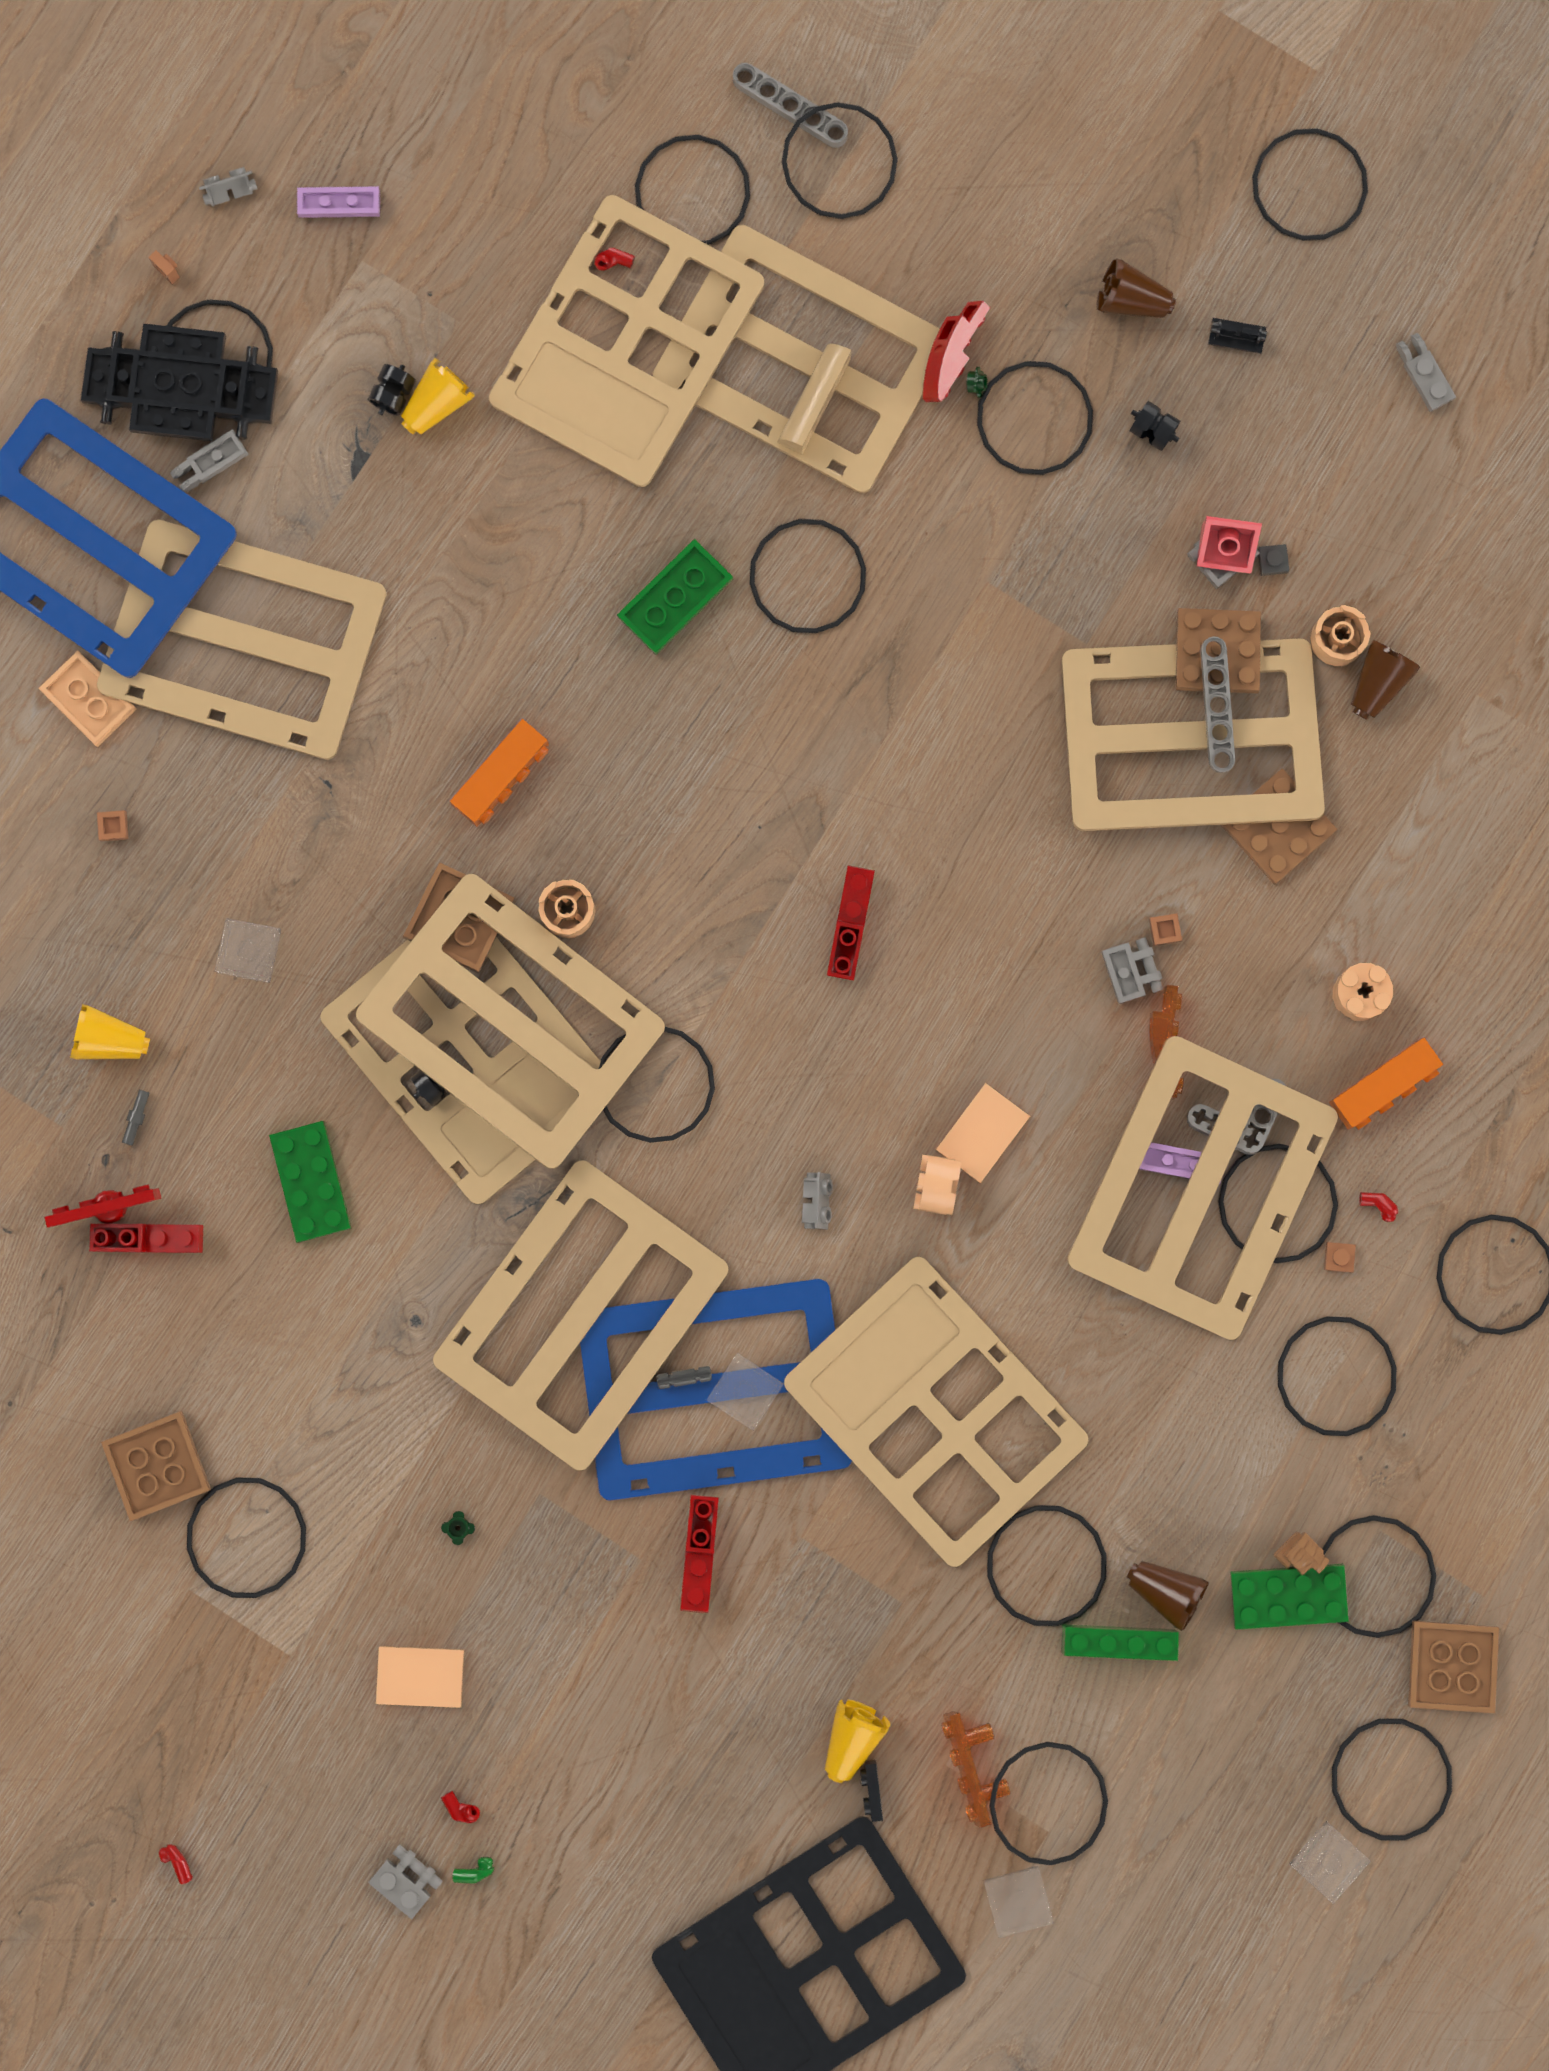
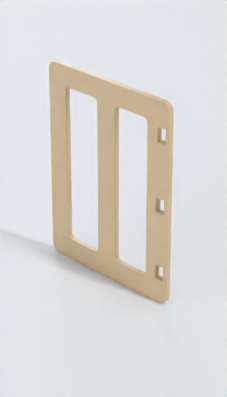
M739 225L732 231L721 251L722 253L744 265L748 261L761 265L915 347L917 352L895 389H891L847 366L835 391L880 416L879 421L859 454H854L816 433H813L802 455L778 444V440L789 419L712 377L695 406L858 493H866L872 488L923 396L927 361L940 328L746 225ZM710 270L681 322L705 335L710 327L717 328L731 305L726 298L734 282ZM750 313L735 336L740 341L808 377H811L823 354L822 351ZM671 340L654 369L653 377L675 389H680L693 370V367L690 366V361L695 352ZM758 421L772 428L769 436L754 429ZM832 461L846 468L843 476L828 468Z
M154 520L148 526L139 556L163 571L167 556L170 553L188 557L200 541V536L187 527L163 520ZM234 541L217 566L353 605L354 609L342 647L339 650L329 649L188 607L185 608L169 630V632L328 677L330 679L329 688L319 719L316 722H309L141 672L132 678H126L103 663L97 681V688L105 696L329 760L337 754L387 593L384 586L380 583ZM129 583L114 631L123 638L130 637L154 604V599ZM109 647L106 656L110 658L114 650ZM130 687L145 690L143 699L127 695ZM214 710L226 714L224 723L210 719L211 711ZM296 734L307 737L306 746L290 742L292 735Z
M1260 640V673L1283 672L1286 675L1289 715L1276 718L1232 720L1234 748L1291 747L1295 791L1292 793L1100 801L1097 793L1096 755L1208 749L1206 722L1191 721L1096 726L1093 724L1090 682L1095 680L1176 677L1177 644L1071 649L1064 653L1062 657V675L1072 822L1076 829L1080 831L1309 821L1317 820L1323 815L1325 804L1312 648L1307 640ZM1263 648H1280L1279 655L1264 656ZM1110 655V663L1094 664L1093 656ZM1216 725L1212 729V735L1217 740H1224L1227 736V729L1223 725Z
M475 874L465 875L356 1011V1018L361 1025L549 1169L557 1168L665 1029L664 1021ZM489 895L504 905L498 912L485 903ZM468 914L477 916L624 1030L625 1038L600 1069L591 1067L443 952L442 946ZM557 948L572 958L566 965L553 955ZM420 974L429 976L577 1091L578 1098L552 1131H545L393 1013V1007ZM625 1001L640 1011L634 1018L621 1008Z
M1173 1036L1168 1038L1161 1049L1067 1257L1069 1266L1228 1340L1238 1338L1337 1123V1112L1326 1104L1181 1037ZM1188 1071L1225 1088L1228 1095L1152 1263L1147 1271H1141L1106 1255L1103 1252V1247L1183 1072ZM1260 1104L1296 1121L1298 1128L1219 1302L1213 1304L1178 1288L1175 1285V1280L1255 1105ZM1313 1135L1321 1137L1314 1153L1307 1150ZM1277 1213L1285 1216L1279 1232L1271 1229ZM1241 1292L1250 1295L1243 1311L1235 1308Z
M584 1160L577 1161L436 1351L433 1363L437 1369L575 1470H585L590 1466L726 1278L729 1268L722 1258L592 1164ZM568 1186L574 1193L566 1204L563 1205L557 1199ZM589 1199H594L628 1224V1229L513 1386H508L474 1361V1355ZM653 1244L658 1245L690 1268L692 1276L578 1433L574 1434L537 1407V1401L649 1247ZM515 1256H517L523 1262L514 1275L505 1270ZM465 1326L471 1333L461 1346L454 1339Z

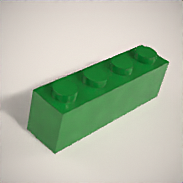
M1062 1624L1061 1653L1064 1656L1178 1661L1179 1632L1175 1629Z

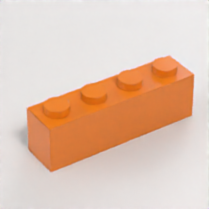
M521 719L450 800L451 805L476 827L480 823L486 824L494 814L492 809L499 802L503 804L513 792L511 788L517 781L522 783L531 772L529 767L535 761L539 763L549 751L547 749L549 746L548 740L524 719Z
M1425 1037L1421 1038L1335 1097L1329 1104L1335 1109L1347 1129L1356 1127L1359 1130L1372 1121L1369 1118L1370 1115L1376 1111L1382 1114L1393 1107V1099L1399 1095L1404 1099L1416 1091L1415 1084L1423 1079L1427 1083L1440 1073L1437 1069L1444 1064Z

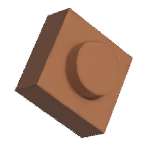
M155 250L148 257L152 265L172 285L180 278L175 269L178 265L168 254L162 256Z
M125 810L97 813L98 837L100 841L128 839L127 812Z
M1178 913L1149 918L1154 946L1182 941Z
M1326 1242L1324 1270L1354 1273L1356 1245Z

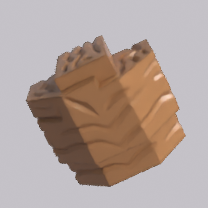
M1295 1532L1273 1554L1285 1568H1289V1566L1295 1567L1302 1575L1310 1568L1320 1573L1330 1561L1324 1556V1551L1306 1532L1302 1534Z

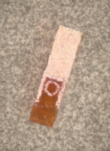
M1167 985L1164 988L1162 1011L1150 1013L1149 1038L1154 1065L1165 1041L1170 1037L1178 1036L1179 1021H1175V1012L1181 1009L1182 994L1178 993V986ZM1183 1077L1180 1078L1171 1100L1176 1099L1177 1094H1182Z

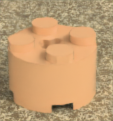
M1346 605L1325 611L1312 628L1310 636L1312 652L1325 664L1342 667L1355 661L1367 647L1371 635L1364 614L1356 608ZM1338 632L1343 633L1344 636L1342 638L1344 639L1339 640L1336 634Z
M569 879L552 882L543 890L539 898L538 911L543 924L551 933L559 937L575 938L582 935L590 928L595 918V905L590 892L583 884L575 880ZM570 903L573 904L571 907L573 911L570 914H561L563 912L561 908L563 904L566 906L570 905Z
M1359 963L1349 967L1337 978L1333 986L1332 999L1336 1009L1353 1021H1366L1380 1015L1389 1007L1393 998V984L1385 969L1372 963ZM1362 986L1368 991L1365 998H1363V994L1358 995L1357 992Z
M922 1155L920 1171H925V1173H920L918 1176L916 1191H921V1194L916 1193L913 1209L952 1215L961 1162L954 1159Z

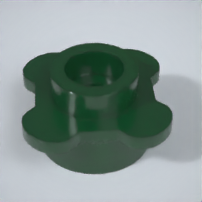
M976 367L975 371L968 372L967 391L968 393H977V397L981 398L982 391H985L987 388V375L980 370V367Z
M456 1511L453 1513L451 1520L442 1524L441 1530L452 1538L453 1544L461 1545L468 1534L474 1533L475 1525L469 1523L464 1518L463 1512ZM457 1525L461 1527L460 1531L456 1530Z

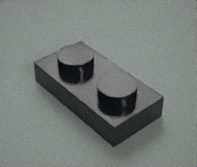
M876 1760L865 1761V1769H860L861 1784L868 1787L869 1796L863 1798L865 1815H871L872 1822L883 1821Z

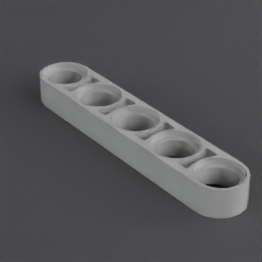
M741 63L734 68L733 83L738 90L793 124L810 110L817 107L816 104L749 63ZM742 71H748L752 74L753 78L748 83H741L737 78L738 74ZM765 85H770L775 89V94L771 97H764L761 95L760 89ZM793 99L797 102L798 107L794 111H786L782 105L786 100ZM825 110L815 113L821 118L819 124L811 126L805 120L799 126V128L833 148L843 146L848 138L846 124ZM831 128H840L844 133L843 136L838 140L831 139L828 135Z
M1213 636L1206 639L1200 648L1208 761L1212 770L1224 773L1229 771L1235 764L1226 643L1223 639ZM1209 642H1216L1220 645L1221 653L1218 657H1210L1206 653V646ZM1213 669H1217L1223 674V681L1219 685H1213L1208 680V674ZM1214 697H1220L1225 701V709L1220 713H1216L1210 708V701ZM1214 726H1225L1227 736L1224 740H1217L1213 737L1212 729ZM1219 752H1224L1229 756V764L1225 768L1217 767L1214 762V757Z

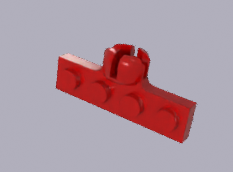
M148 1184L133 1188L134 1194L123 1196L122 1191H103L98 1193L94 1199L79 1202L80 1208L69 1210L67 1205L52 1209L53 1215L44 1217L47 1228L90 1217H96L105 1224L118 1222L125 1216L128 1207L162 1199L159 1188L150 1189Z

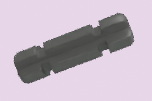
M709 1366L699 1367L698 1370L693 1368L675 1371L670 1375L668 1373L657 1375L659 1389L670 1388L671 1385L678 1387L697 1383L696 1381L707 1382L712 1380L711 1368Z

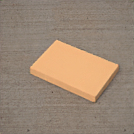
M77 651L38 689L98 747L136 708L130 702L103 695L97 688L100 672Z
M985 1083L937 1147L936 1151L945 1158L960 1161L961 1170L978 1183H981L1030 1116Z
M379 1646L376 1704L461 1708L464 1649Z

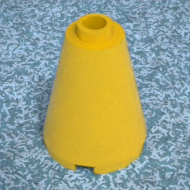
M437 358L430 362L401 414V417L404 419L401 424L413 435L416 431L419 434H423L475 396L473 392L468 394L465 392L469 387L447 366L445 368L442 366L438 367L437 365L441 361Z
M82 1004L70 1058L76 1060L140 1059L141 1054L147 1055L150 1038L145 1037V1031L89 1005Z
M847 1699L846 1704H843V1701L839 1700L836 1706L825 1763V1771L831 1780L843 1783V1781H850L888 1732L891 1723L884 1715L881 1720L875 1716L877 1710L870 1706Z

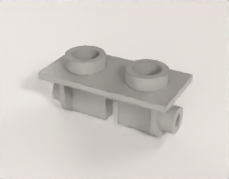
M245 167L229 171L230 177L220 180L219 175L204 179V185L200 186L199 189H206L207 194L202 195L205 205L211 204V206H215L229 201L227 193L229 189H232L235 199L253 194V191L258 188L255 180H249L248 175L253 173L252 170L246 172Z
M821 1172L807 1173V1178H804L803 1198H813L812 1203H803L802 1223H804L805 1229L817 1228L828 1230V1224L832 1218L829 1197L833 1191L830 1174Z

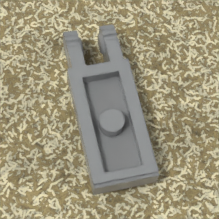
M1419 333L1411 336V341L1419 356L1412 358V354L1404 341L1397 343L1396 348L1404 362V368L1428 410L1432 412L1454 400L1456 396L1430 350L1427 351L1424 340H1422Z
M230 430L187 457V460L175 467L170 474L173 479H177L187 474L193 468L196 474L179 486L180 490L186 493L249 454L235 432Z

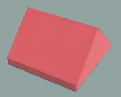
M1206 516L1201 526L1197 567L1251 574L1262 523Z

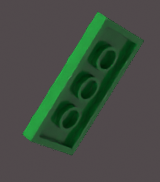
M694 539L617 614V618L657 655L733 580V576Z
M325 1121L269 1135L296 1243L352 1229Z
M1344 1564L1326 1565L1320 1573L1310 1568L1304 1575L1295 1567L1230 1572L1235 1630L1349 1622Z

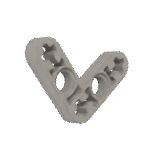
M1272 1079L1282 1085H1285L1284 1082H1282L1279 1079ZM1260 1104L1255 1105L1235 1149L1248 1155L1259 1152L1278 1113ZM1195 1105L1188 1112L1187 1123L1192 1129L1209 1137L1211 1131L1207 1128L1210 1124L1202 1121L1200 1125L1196 1124V1118L1192 1115L1193 1113L1198 1114L1200 1111H1203L1205 1113L1204 1118L1212 1121L1213 1116L1218 1117L1220 1112L1206 1105ZM1259 1109L1266 1110L1270 1114V1121L1266 1124H1259L1255 1120V1112ZM1249 1124L1256 1129L1265 1131L1264 1134L1260 1131L1257 1133L1255 1142L1258 1143V1146L1253 1145L1251 1148H1247V1142L1243 1140L1244 1137L1249 1138L1254 1130L1253 1128H1248Z

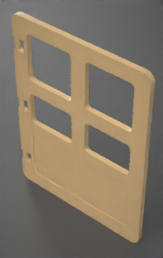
M616 195L607 196L602 201L592 222L582 235L552 286L548 297L541 305L515 349L508 365L489 394V401L495 409L638 487L647 486L656 474L762 292L764 278L752 268ZM618 222H623L670 248L644 295L640 298L625 292L589 271L595 257L599 254ZM598 223L606 227L599 239L592 236ZM688 260H694L740 286L734 300L711 336L697 331L660 310L662 302ZM577 291H583L629 317L627 324L610 351H605L558 325L560 318ZM559 295L564 299L559 308L555 310L550 305L555 296ZM653 329L700 356L681 389H675L629 364L628 361L646 330ZM514 366L522 369L515 382L508 379Z
M496 937L487 957L497 967V972L484 984L500 996L510 988L515 989L537 1015V1025L591 1067L599 1069L601 1061ZM406 940L325 1007L321 1012V1021L472 1203L482 1204L536 1159L452 1094L445 1097L431 1110L425 1111L401 1082L402 1077L415 1066L400 1054L391 1061L384 1062L349 1020V1014L360 1006L410 944L411 941ZM420 975L408 988V992L433 1021L432 1027L422 1034L437 1047L446 1041L451 1042L473 1068L474 1076L545 1131L549 1132L554 1129L578 1098L576 1090L514 1042L510 1043L495 1057H488L465 1028L466 1024L478 1014L462 1002L453 1009L447 1008ZM349 1030L360 1041L354 1047H351L343 1037ZM403 1096L414 1106L408 1113L397 1102ZM458 1161L469 1173L463 1179L452 1168Z
M922 1257L912 1258L801 1361L784 1380L786 1390L935 1552L952 1567L960 1566L1088 1444V1435L1080 1425L1063 1409L1055 1398L1000 1341L954 1289L949 1286L928 1261ZM935 1281L946 1291V1294L941 1299L929 1288ZM994 1345L1006 1356L1000 1363L988 1352ZM976 1348L1002 1375L1003 1380L962 1420H956L933 1396L931 1387L971 1349ZM1016 1396H1021L1059 1436L1060 1443L1023 1479L1015 1483L975 1441V1435ZM916 1406L940 1431L942 1437L900 1478H895L870 1452L869 1445L909 1407ZM1053 1409L1065 1420L1059 1427L1047 1416ZM959 1453L998 1494L999 1501L958 1540L954 1541L913 1498V1493L954 1454Z

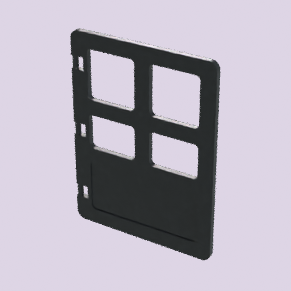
M865 1816L857 1817L841 1827L835 1833L821 1840L764 1877L758 1883L744 1890L678 1935L658 1946L652 1954L654 1966L719 2071H831L961 1986L966 1979V1972L874 1824ZM843 1837L847 1845L832 1853L828 1845ZM861 1845L865 1848L894 1894V1899L847 1931L841 1932L808 1880L810 1876L856 1846ZM768 1885L773 1893L758 1901L754 1893ZM786 1892H790L794 1896L822 1941L821 1948L789 1968L782 1964L753 1917L756 1911ZM908 1919L939 1966L940 1973L894 2004L886 2005L854 1953L858 1948L901 1920ZM694 1933L698 1942L684 1950L680 1941ZM831 1966L839 1968L868 2015V2020L837 2041H831L799 1991L803 1984Z

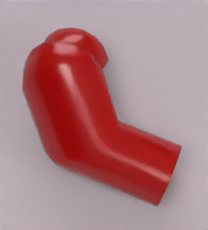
M611 247L599 253L595 257L594 264L601 271L608 270L617 264L631 269L635 255Z
M1360 1192V1206L1377 1207L1382 1212L1381 1217L1385 1222H1393L1396 1219L1398 1207L1386 1194Z
M453 1790L441 1797L442 1802L454 1821L470 1824L476 1822L480 1817L479 1808L475 1805L459 1803Z
M167 1844V1847L159 1850L161 1862L168 1863L171 1861L179 1884H186L193 1879L186 1859L175 1845Z

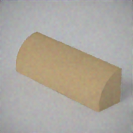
M827 344L778 440V444L801 455L803 454L851 360L850 349L837 344Z

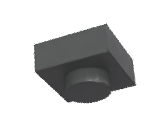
M1286 544L1258 548L1260 552L1258 557L1261 576L1287 574L1290 571Z

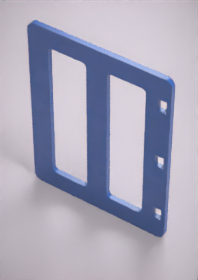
M40 399L33 405L0 450V498H8L153 598L154 604L131 636L123 638L2 553H0V591L126 678L136 676L233 544L237 536L236 529L232 524L48 399ZM46 435L54 436L200 536V541L174 576H169L20 473L23 465ZM35 596L46 603L42 611L30 604ZM102 643H105L114 650L110 658L97 650Z
M822 1279L714 1293L692 1323L699 1324L803 1310L806 1314L811 1352L835 1331L830 1288L827 1282ZM675 1298L607 1307L580 1342L589 1416H591L613 1385L607 1345L608 1337L617 1334L653 1330ZM800 1362L712 1374L711 1381H696L697 1383L678 1387L671 1385L670 1388L659 1389L657 1382H650L627 1414L786 1393L788 1391L784 1386L785 1377ZM617 1427L595 1457L599 1492L606 1500L847 1468L852 1460L822 1428L821 1437L815 1440L626 1465L622 1460L619 1430ZM820 1455L821 1465L803 1467V1457ZM734 1467L735 1476L717 1479V1469ZM647 1478L649 1488L631 1490V1480Z

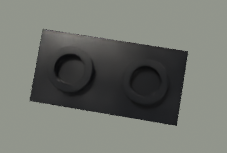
M1212 318L1208 345L1262 354L1263 344L1267 336L1266 327Z

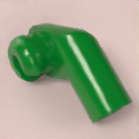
M491 1857L479 1858L477 1861L478 1867L474 1869L455 1868L452 1874L453 1882L475 1884L492 1875L495 1868L492 1867L493 1859Z

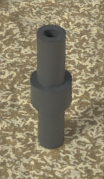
M138 1091L133 1109L129 1110L126 1119L129 1122L122 1143L133 1146L138 1127L143 1124L145 1118L143 1112L150 1094L149 1092Z

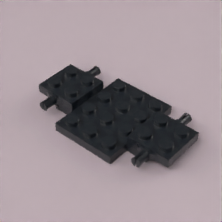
M143 323L140 350L122 348L124 333L119 331L118 333L116 331L112 332L111 347L102 349L88 347L81 401L84 404L102 407L100 420L102 424H106V422L108 425L112 424L113 409L130 408L132 409L129 425L131 433L203 441L213 440L216 416L217 418L238 422L236 436L239 439L241 437L242 439H247L248 424L255 422L272 424L278 369L263 367L256 363L259 348L253 346V349L251 346H247L246 361L223 359L226 342L225 332Z

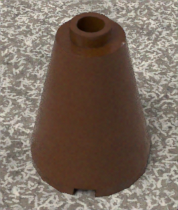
M1116 258L1112 260L1103 277L1102 282L1105 285L1103 292L1099 291L1096 304L1097 310L1103 313L1164 318L1167 314L1170 315L1173 312L1176 299L1173 298L1172 291L1122 259Z
M1373 640L1369 645L1351 701V705L1355 707L1353 713L1365 720L1369 716L1375 718L1418 673L1420 666L1384 644Z
M1141 1561L1139 1565L1134 1563L1126 1577L1130 1579L1129 1586L1180 1631H1183L1190 1622L1209 1582L1202 1578L1145 1561Z

